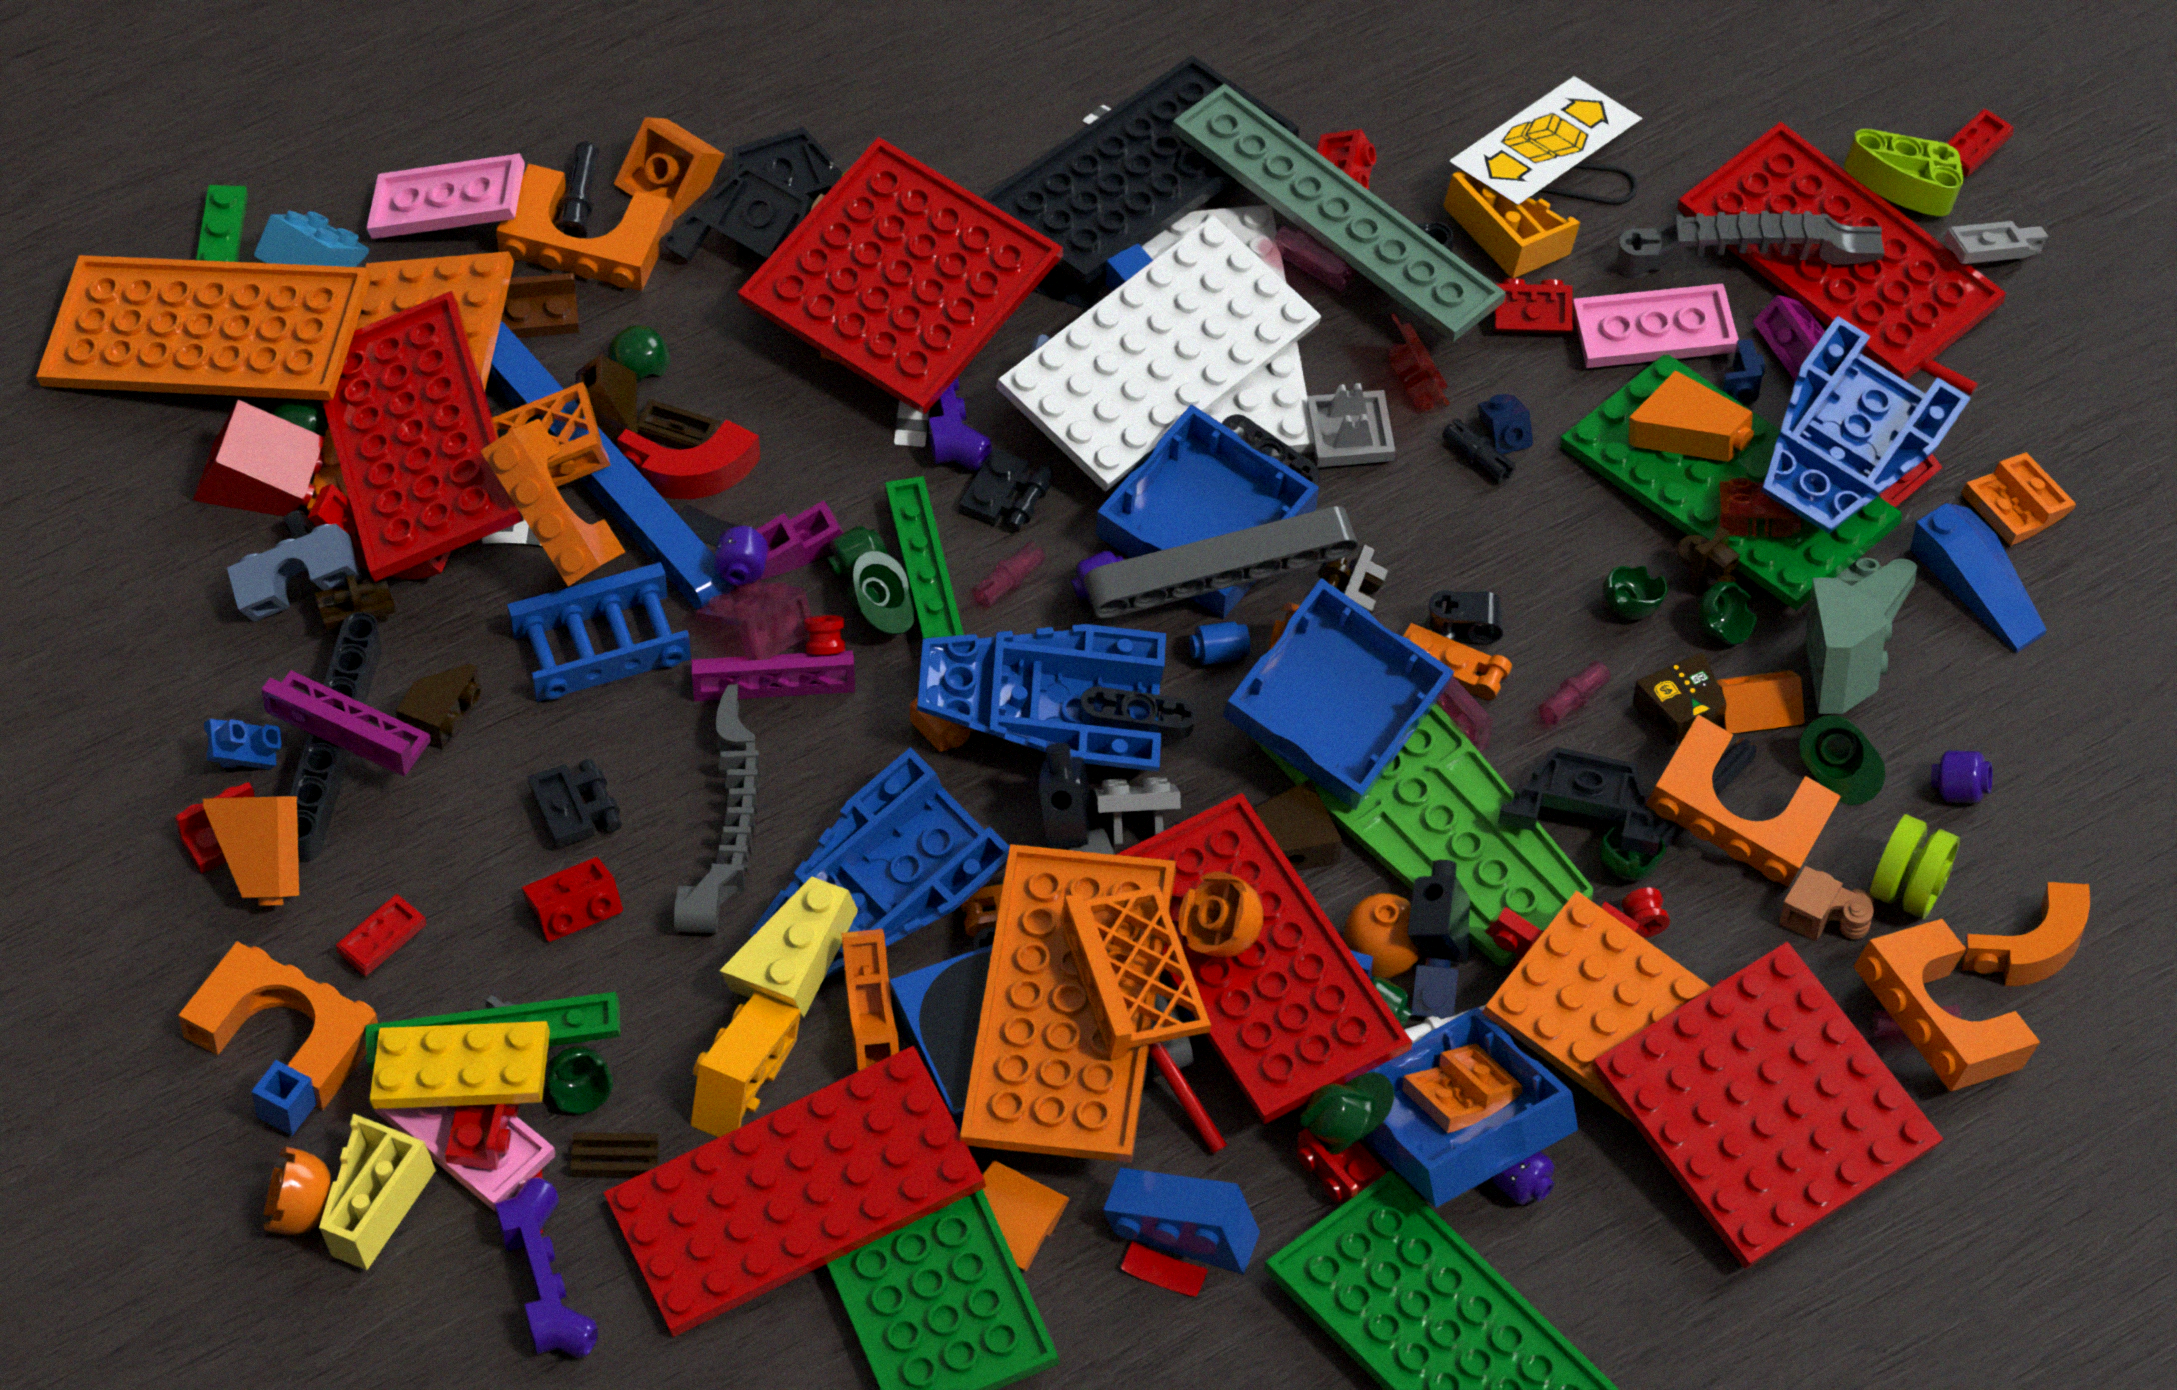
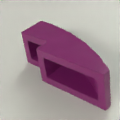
M824 500L792 519H789L783 513L756 529L757 532L763 535L768 544L766 566L759 580L789 572L831 554L830 542L844 532Z

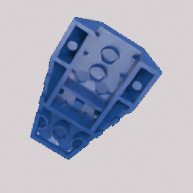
M1839 316L1834 319L1799 369L1761 489L1762 493L1828 534L1933 454L1971 399V397L1938 377L1925 394L1868 359L1861 353L1870 335Z
M1081 624L1072 625L1071 630L1053 631V627L1036 628L1035 633L1013 635L1012 631L997 632L996 637L978 638L976 634L925 638L922 641L917 711L1043 752L1051 744L1067 743L1070 746L1071 757H1082L1086 764L1158 772L1160 767L1161 733L1086 725L1078 715V708L1082 694L1091 687H1106L1160 695V683L1165 666L1166 633ZM1093 703L1094 711L1102 712L1101 704ZM1115 705V715H1118L1121 706ZM1133 706L1127 709L1128 714L1137 720H1143L1149 716L1142 707ZM1157 711V714H1156V717H1155V720H1156V721H1158L1159 711Z
M910 747L846 802L840 810L841 816L831 829L827 828L818 840L819 846L807 862L802 861L794 872L795 878L785 891L781 890L749 935L752 938L812 876L849 890L858 912L848 932L883 929L885 946L887 947L956 910L1006 867L1010 846L990 826L984 830L942 787L937 773ZM842 944L823 980L844 970Z

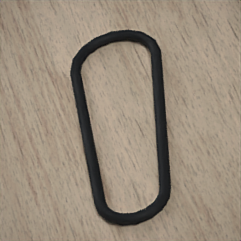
M1579 162L1574 168L1623 173L1632 182L1633 188L1631 192L1622 198H1607L1546 186L1539 191L1608 204H1622L1631 200L1636 195L1638 182L1633 173L1626 168Z

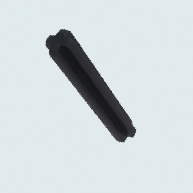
M1739 739L1717 763L1712 776L1713 789L1716 796L1755 758L1757 747L1748 739ZM1664 818L1653 827V831L1664 841L1666 848L1686 829L1676 822Z

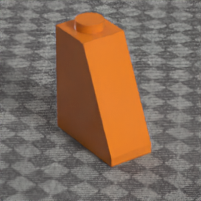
M1675 370L1629 417V444L1639 448L1729 462L1739 450L1744 451L1753 439V412Z
M297 796L203 799L204 810L242 898L258 897V905H284L283 897L299 896Z

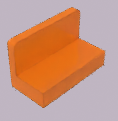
M1791 670L1716 680L1727 705L1724 716V730L1731 734L1801 725L1805 722L1801 676Z

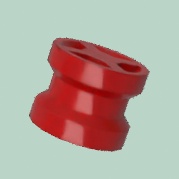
M824 615L809 617L804 620L805 630L809 632V640L806 642V653L829 655L845 651V641L841 638V630L844 628V617Z
M1650 887L1641 888L1629 893L1622 900L1621 905L1624 913L1639 923L1635 932L1641 937L1647 938L1658 935L1670 925L1669 915L1661 907L1663 905V897L1658 889Z

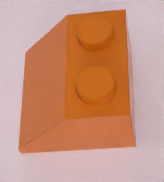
M645 117L614 185L634 196L635 191H640L671 199L673 220H676L709 189L725 154L668 119Z

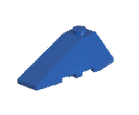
M1945 503L1916 521L1910 551L2015 653H2018L2046 634L2047 629L1996 533L1970 508Z

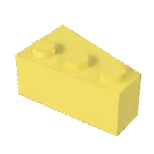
M811 876L722 967L720 972L729 989L749 998L756 991L801 1009L800 1017L804 1018L842 944L841 933L848 932L858 912L849 890Z
M353 1114L350 1124L352 1128L347 1148L343 1147L340 1157L342 1162L337 1182L332 1183L319 1228L333 1257L368 1270L436 1169L424 1141Z

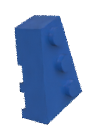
M1120 1168L1103 1209L1116 1235L1242 1275L1245 1274L1260 1234L1245 1198L1236 1183Z

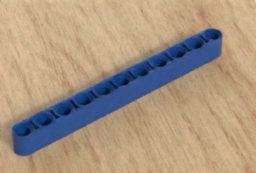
M501 321L488 379L515 409L563 390L561 385ZM574 400L564 405L560 412L573 415L579 405ZM538 414L530 417L527 422L529 423L536 419L542 421L545 416ZM554 420L548 433L558 437L567 423ZM577 427L568 441L589 434V431ZM598 427L602 445L608 454L611 466L578 479L655 564L662 563L666 577L697 610L700 611L734 591V584L723 580L716 573L713 562L714 554Z

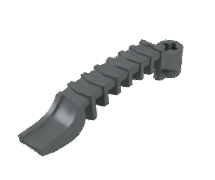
M1740 211L1739 215H1725L1724 212H1718L1717 216H1704L1703 213H1697L1696 217H1683L1682 214H1676L1674 220L1658 228H1634L1625 231L1620 237L1616 267L1622 276L1629 279H1640L1645 277L1650 271L1660 270L1663 264L1674 260H1682L1684 247H1693L1698 257L1704 255L1705 246L1714 245L1718 255H1724L1726 245L1736 244L1738 252L1746 254L1748 244H1757L1760 253H1767L1769 244L1776 243L1780 254L1788 255L1790 244L1795 243V250L1799 259L1806 260L1811 245L1820 244L1819 255L1824 262L1836 265L1881 260L1885 252L1882 245L1881 227L1847 226L1834 221L1828 214L1812 215L1811 211H1805L1804 214H1791L1790 211H1783V214H1769L1768 211H1762L1761 214H1747L1746 211Z
M738 684L727 686L722 695L716 716L719 774L722 778H725V791L727 793L725 826H723L721 831V845L717 849V864H712L710 872L696 887L678 886L674 913L675 932L717 933L720 905L736 891H745L744 872H748V853H752L751 833H755L754 814H757L760 768L755 734L746 729L739 719Z

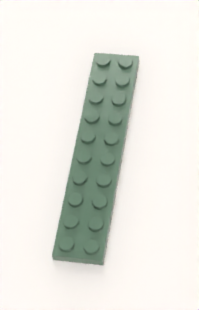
M1225 83L1173 121V133L1452 342L1504 303L1505 291Z

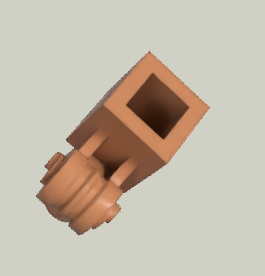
M1805 866L1783 903L1779 924L1817 941L1829 921L1835 920L1840 921V931L1844 936L1851 939H1860L1869 932L1874 913L1872 906L1874 900L1864 890L1853 889L1849 891L1842 887L1843 883L1835 880L1828 873L1816 871Z

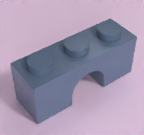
M336 523L320 525L314 528L308 535L298 539L283 540L271 550L261 554L246 555L239 560V563L227 567L238 610L254 622L290 608L287 598V586L290 580L299 572L308 571L311 581L323 591L346 585L345 576L354 575L355 580L362 578L351 536Z

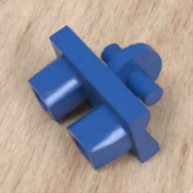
M209 719L204 722V730L208 736L207 761L219 762L222 767L229 769L240 765L271 770L277 766L276 751L282 746L278 726L267 724L264 726L251 725L233 719L229 721Z

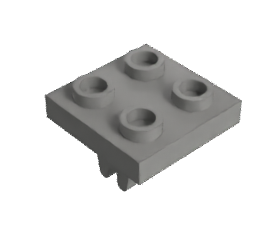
M1356 383L1351 391H1347L1346 386L1341 384L1338 386L1335 394L1307 396L1317 467L1395 461V446L1384 390L1363 392L1361 384Z
M1166 777L1143 778V785L1129 786L1125 779H1109L1102 781V787H1093V801L1098 813L1112 812L1114 845H1123L1122 811L1152 810L1155 836L1163 832V809H1181L1180 791L1174 783L1170 784V782H1167Z

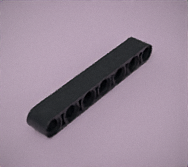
M355 612L345 618L323 684L363 704H366L382 648L378 622L372 614ZM333 705V707L338 708V709L344 711L343 708H341V707H339V706H336V705ZM308 733L289 795L297 796L298 836L306 835L298 837V863H307L314 860L322 850L351 754L350 751L311 733Z

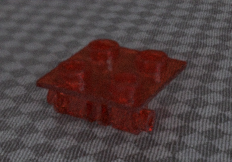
M1393 313L1391 316L1407 343L1392 346L1388 351V361L1398 374L1399 380L1403 382V387L1413 400L1414 406L1421 408L1422 411H1427L1434 407L1435 401L1439 398H1442L1447 406L1450 405L1443 392L1449 386L1433 363L1427 348L1419 339L1410 322L1402 325L1395 313Z
M1733 478L1728 482H1720V526L1730 532L1729 536H1748V518H1752L1751 533L1752 536H1756L1757 518H1764L1763 533L1764 536L1768 537L1769 518H1772V536L1792 537V533H1800L1802 517L1762 493L1761 489L1764 482H1752L1746 478Z

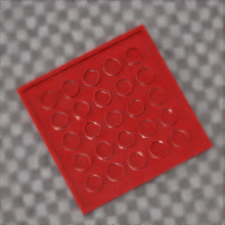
M878 137L738 291V299L749 308L925 415L1063 257V247Z
M1788 941L1596 1058L1590 1066L1745 1270L1937 1148L1944 1140Z

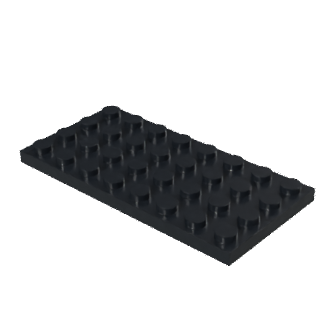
M1191 55L981 198L1062 246L1063 257L1056 265L1086 286L1106 272L1107 259L1137 243L1142 247L1237 181L1172 132L1173 121L1225 83L1297 138H1299V126Z

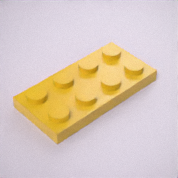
M547 1021L379 1028L370 1094L373 1109L542 1102L550 1035Z

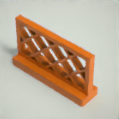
M583 382L493 417L496 431L502 428L511 431L526 424L530 417L538 414L545 416L541 422L547 431L554 420L567 423L558 437L550 435L561 451L547 461L550 476L556 487L611 466L608 454L602 445L589 394ZM578 398L580 399L581 403L573 415L560 412L566 403ZM577 427L589 431V434L568 441Z
M1159 886L1084 900L1081 893L1065 896L1060 921L1110 1059L1127 1056L1128 1049L1132 1047L1208 1033L1210 1031L1211 1024ZM1152 902L1156 915L1152 921H1149L1131 912L1136 904ZM1107 911L1119 918L1112 929H1109L1096 922L1092 913ZM1124 921L1145 931L1138 943L1117 933ZM1151 934L1168 943L1169 949L1164 956L1144 947ZM1111 942L1131 951L1124 964L1107 955L1106 949ZM1137 955L1158 965L1151 977L1130 968ZM1163 969L1181 978L1182 984L1177 991L1157 981ZM1123 977L1144 986L1137 999L1120 991L1119 983ZM1150 990L1171 1000L1164 1013L1143 1003ZM1176 1004H1179L1192 1011L1196 1021L1182 1023L1170 1017V1014ZM1136 1012L1156 1021L1157 1024L1154 1029L1136 1033L1131 1021Z

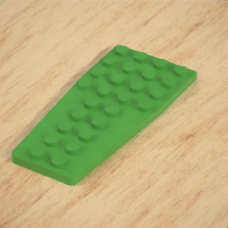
M1437 703L1356 811L1253 739L1296 785L1311 780L1331 820L1412 891L1416 878L1431 876L1433 861L1443 859L1455 862L1457 864L1456 877L1470 899L1469 941L1499 966L1508 965L1518 955L1497 946L1493 938L1484 931L1491 919L1505 906L1540 930L1545 931L1576 890L1592 901L1593 887L1538 821L1536 822L1535 831L1498 824L1502 805L1505 802L1510 803L1514 798V793Z

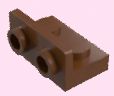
M554 273L543 276L510 278L501 321L517 338L580 333L574 274Z

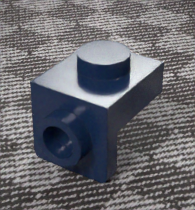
M1752 339L1739 340L1736 343L1733 360L1735 372L1723 375L1721 390L1742 403L1759 398L1762 377L1765 374V365L1762 354H1756Z
M1499 394L1491 397L1490 401L1478 403L1479 418L1492 431L1494 448L1501 454L1528 448L1533 445L1530 411L1514 395Z
M1426 958L1425 966H1416L1411 1015L1434 1016L1442 1019L1454 1016L1459 969H1450V960Z

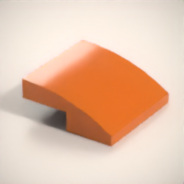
M2027 452L2000 461L1994 473L1966 482L1960 493L2010 546L2022 542L2053 525L2073 511L2076 503Z
M1477 1044L1441 1052L1439 1067L1405 1075L1402 1085V1091L1447 1133L1471 1126L1496 1113L1517 1098L1523 1089V1086Z
M994 1160L983 1174L987 1186L983 1191L1018 1268L1027 1272L1046 1235H1051L1070 1199Z

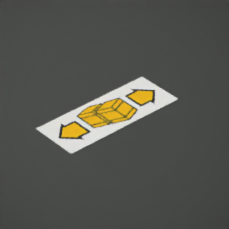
M1573 76L1449 160V162L1519 205L1642 118Z

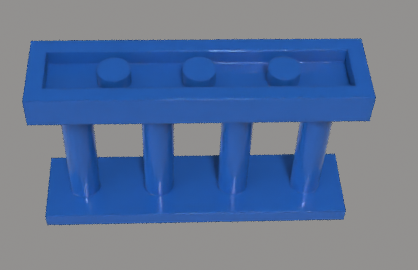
M661 562L507 604L509 624L514 640L529 637L541 669L532 673L534 696L537 702L546 699H558L571 692L665 666L673 667L691 659L688 631L685 630L672 634L660 603L661 599L668 598L666 574ZM644 605L656 639L633 644L621 610ZM605 615L618 649L595 655L583 621ZM567 626L580 660L556 666L544 632Z

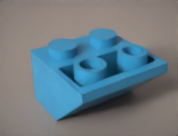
M288 211L287 214L270 215L254 256L265 263L356 267L368 255L370 248L357 242L359 237L353 232L342 228L336 230L329 226V219L321 214L308 211L307 215H301L297 212Z

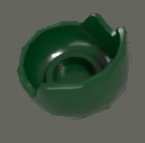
M645 325L629 326L621 330L608 347V358L636 372V381L640 383L650 374H656L659 377L665 374L671 362L669 348L663 337L652 327Z
M284 398L273 412V415L323 437L329 427L322 400Z
M1622 565L1611 569L1603 583L1602 591L1605 600L1616 613L1626 619L1639 620L1650 617L1655 613L1667 595L1668 587L1663 576L1655 579L1647 573L1646 566L1644 565L1634 568Z
M1723 581L1712 585L1702 595L1698 605L1699 623L1704 633L1717 642L1730 645L1742 644L1750 637L1756 624V616L1747 608V601L1751 599V596L1742 588H1739V585L1735 582Z
M1613 826L1604 835L1598 846L1599 855L1605 868L1618 878L1627 881H1639L1651 876L1660 865L1667 851L1664 841L1659 837L1660 841L1656 856L1620 849L1623 832H1617V826Z
M577 1045L562 1050L549 1061L545 1076L546 1083L559 1109L580 1115L595 1111L608 1101L613 1088V1079L608 1064L595 1049Z

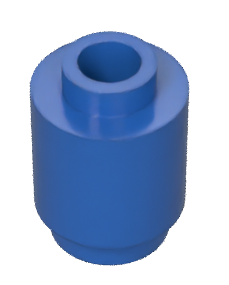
M1235 621L1196 626L1195 635L1189 636V648L1192 658H1198L1202 666L1240 661L1242 656L1250 654L1251 644L1247 626L1245 624L1237 625Z

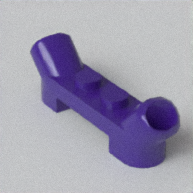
M957 377L936 401L939 416L929 418V443L935 464L955 461L974 472L981 469L992 451L989 437L962 423V421H966V410L963 397L956 398L955 391L959 390V380Z
M538 1177L529 1178L514 1198L494 1203L499 1228L506 1252L524 1248L539 1300L525 1304L527 1324L536 1354L559 1349L579 1359L587 1356L593 1349L598 1338V1328L595 1320L561 1304L560 1299L566 1298V1291L561 1273L552 1274L549 1263L556 1261L550 1236L542 1238L540 1231L558 1206V1194L556 1188L548 1181Z

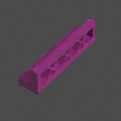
M1777 295L1752 322L1796 382L1801 365L1825 331L1801 301Z
M853 650L829 655L796 653L692 659L694 702L721 700L727 686L738 684V699L855 692Z
M290 670L282 682L270 677L261 689L266 713L404 777L431 741L430 734ZM295 686L297 688H300L308 692L310 695H307L297 689H294L293 687ZM333 705H336V706H339V707L343 708L344 711H342V710H340V709H338V708L333 707ZM367 721H371V722H373V723L379 725V727H376V726H374V725L368 723ZM406 737L414 741V744L410 746V742L402 738Z

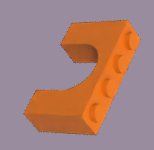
M528 164L522 177L515 219L501 221L496 230L499 252H509L513 260L516 261L522 260L544 266L547 269H557L577 274L586 279H596L612 283L621 288L643 291L663 248L658 242L667 232L670 233L673 226L672 200L635 191L622 221L614 230L597 238H574L560 232L554 226L560 212L558 207L559 201L566 194L564 172Z
M536 419L509 431L482 449L481 453L569 587L624 554L625 550L605 519L595 524H588L580 519L564 501L550 476L547 461L561 451L540 419Z
M1697 715L1645 805L1653 809L1660 817L1672 820L1690 830L1698 839L1709 841L1723 849L1733 859L1744 861L1761 871L1768 879L1789 887L1841 796L1805 776L1787 808L1779 816L1766 821H1750L1732 814L1718 800L1713 789L1712 776L1733 734Z
M1939 919L1869 940L1853 968L1951 1092L2023 1069L2040 1044V1041L2016 1011L1984 1021H1967L1947 1013L1930 998L1923 984L1949 976L1966 951L1964 945L1944 920Z
M236 941L178 1015L183 1037L219 1055L241 1025L253 1014L271 1007H289L303 1012L314 1022V1028L309 1038L287 1066L312 1079L316 1099L315 1107L323 1111L366 1055V1025L377 1024V1014L368 1004L362 1001L353 1002L340 995L337 989L330 984L324 982L319 984L307 978L297 967L290 964L284 966L271 959L264 950L255 946L249 948Z

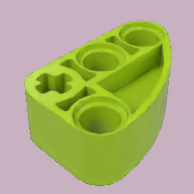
M1861 129L1855 133L1843 165L1852 177L1876 194L1903 207L1934 216L1943 217L1951 213L1963 184L1960 156L1954 147L1942 142L1872 129Z

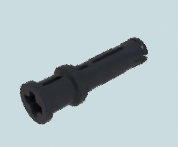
M588 141L580 142L575 147L568 190L559 201L558 207L561 214L554 224L560 232L580 239H586L588 234L586 220L593 210L590 191L600 152L598 147L594 148V143Z

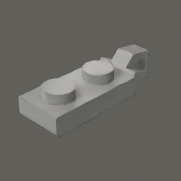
M2013 221L1950 227L1944 239L1961 264L2026 258L2041 253L2048 235L2041 226L2018 228Z

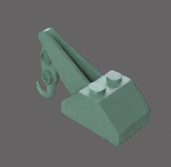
M1860 558L1836 578L1812 579L1805 647L1818 714H1843L1878 691L1880 675H1886L1888 668L1887 651H1883L1884 642L1891 641L1892 621L1911 589L1915 586L1917 565L1913 561L1895 559L1883 567L1875 559Z

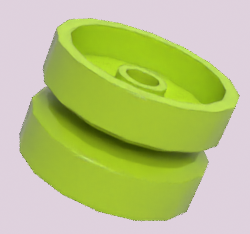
M1905 814L1895 828L1881 857L1872 881L1870 895L1885 903L1892 904L1900 897L1906 887L1902 903L1904 911L1925 919L1947 883L1961 837L1938 829L1930 836L1924 846L1927 836L1926 822Z

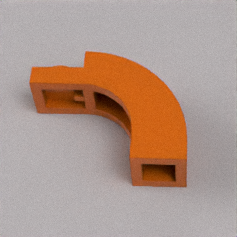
M2047 882L2041 903L2042 924L2029 933L2018 936L1967 934L1964 945L1966 951L1961 957L1962 970H1971L1982 974L2004 972V986L2028 985L2057 973L2071 960L2079 947L2090 909L2089 884Z
M883 929L841 933L848 1012L857 1072L899 1052L898 1034L891 1003Z

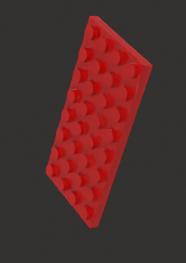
M1779 122L1678 199L1677 209L1687 217H1696L1697 213H1703L1704 216H1717L1718 212H1724L1725 215H1739L1740 211H1746L1747 214H1761L1762 211H1768L1769 214H1783V211H1790L1791 214H1804L1805 211H1811L1812 215L1828 214L1834 221L1847 226L1881 227L1882 245L1885 254L1881 260L1866 263L1836 265L1824 262L1819 255L1820 244L1811 245L1806 260L1799 259L1795 250V243L1790 244L1788 255H1781L1776 243L1769 244L1767 253H1760L1757 244H1748L1746 254L1739 253L1736 244L1726 245V247L1792 299L1801 301L1815 317L1828 327L1839 316L1870 335L1862 353L1904 381L1908 380L2003 304L2005 300V291L1968 263L1961 264L1951 250L1872 190L1862 185L1842 167L1782 122Z
M447 292L355 330L333 401L322 400L368 569L374 581L376 582L524 521L520 511L481 453L482 449L499 439L460 308L453 292Z
M1243 793L1116 854L1176 861V873L1169 914L1211 1024L1210 1031L1205 1033V1035L1264 1124L1307 1103L1312 1094L1321 1086L1326 1084L1343 1085L1355 1077L1412 1050V1040ZM1217 871L1231 874L1248 883L1257 892L1264 910L1263 925L1253 945L1239 955L1223 959L1192 950L1187 945L1189 944L1187 937L1181 935L1179 929V910L1185 894L1190 888L1196 890L1204 882V880L1199 878L1207 873ZM1166 941L1163 956L1169 949L1168 943ZM1163 969L1177 991L1182 984L1181 978Z
M913 1045L605 1191L604 1195L672 1336L675 1337L987 1186L965 1141H960V1132Z

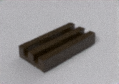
M649 399L637 420V434L650 441L678 450L697 447L709 440L721 426V421ZM651 414L668 419L670 422L652 417ZM685 425L706 431V433L687 428Z
M573 1132L571 1177L634 1178L658 1167V1133ZM581 1159H607L608 1162H581ZM624 1159H631V1160H649V1163H617V1162H623Z

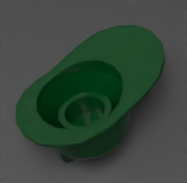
M868 551L859 556L853 565L852 579L848 584L847 596L851 607L857 614L865 618L868 623L880 631L889 634H902L908 631L914 622V609L905 571L894 558L880 551Z
M1831 715L1822 716L1812 721L1805 728L1799 742L1800 755L1821 785L1840 795L1839 801L1849 805L1863 804L1874 799L1881 791L1886 778L1885 764L1879 752L1858 726L1847 718Z
M1378 1072L1364 1073L1344 1085H1323L1310 1097L1306 1110L1299 1117L1300 1122L1310 1130L1330 1155H1338L1353 1143L1374 1131L1385 1121L1393 1106L1395 1098L1394 1087L1388 1077Z

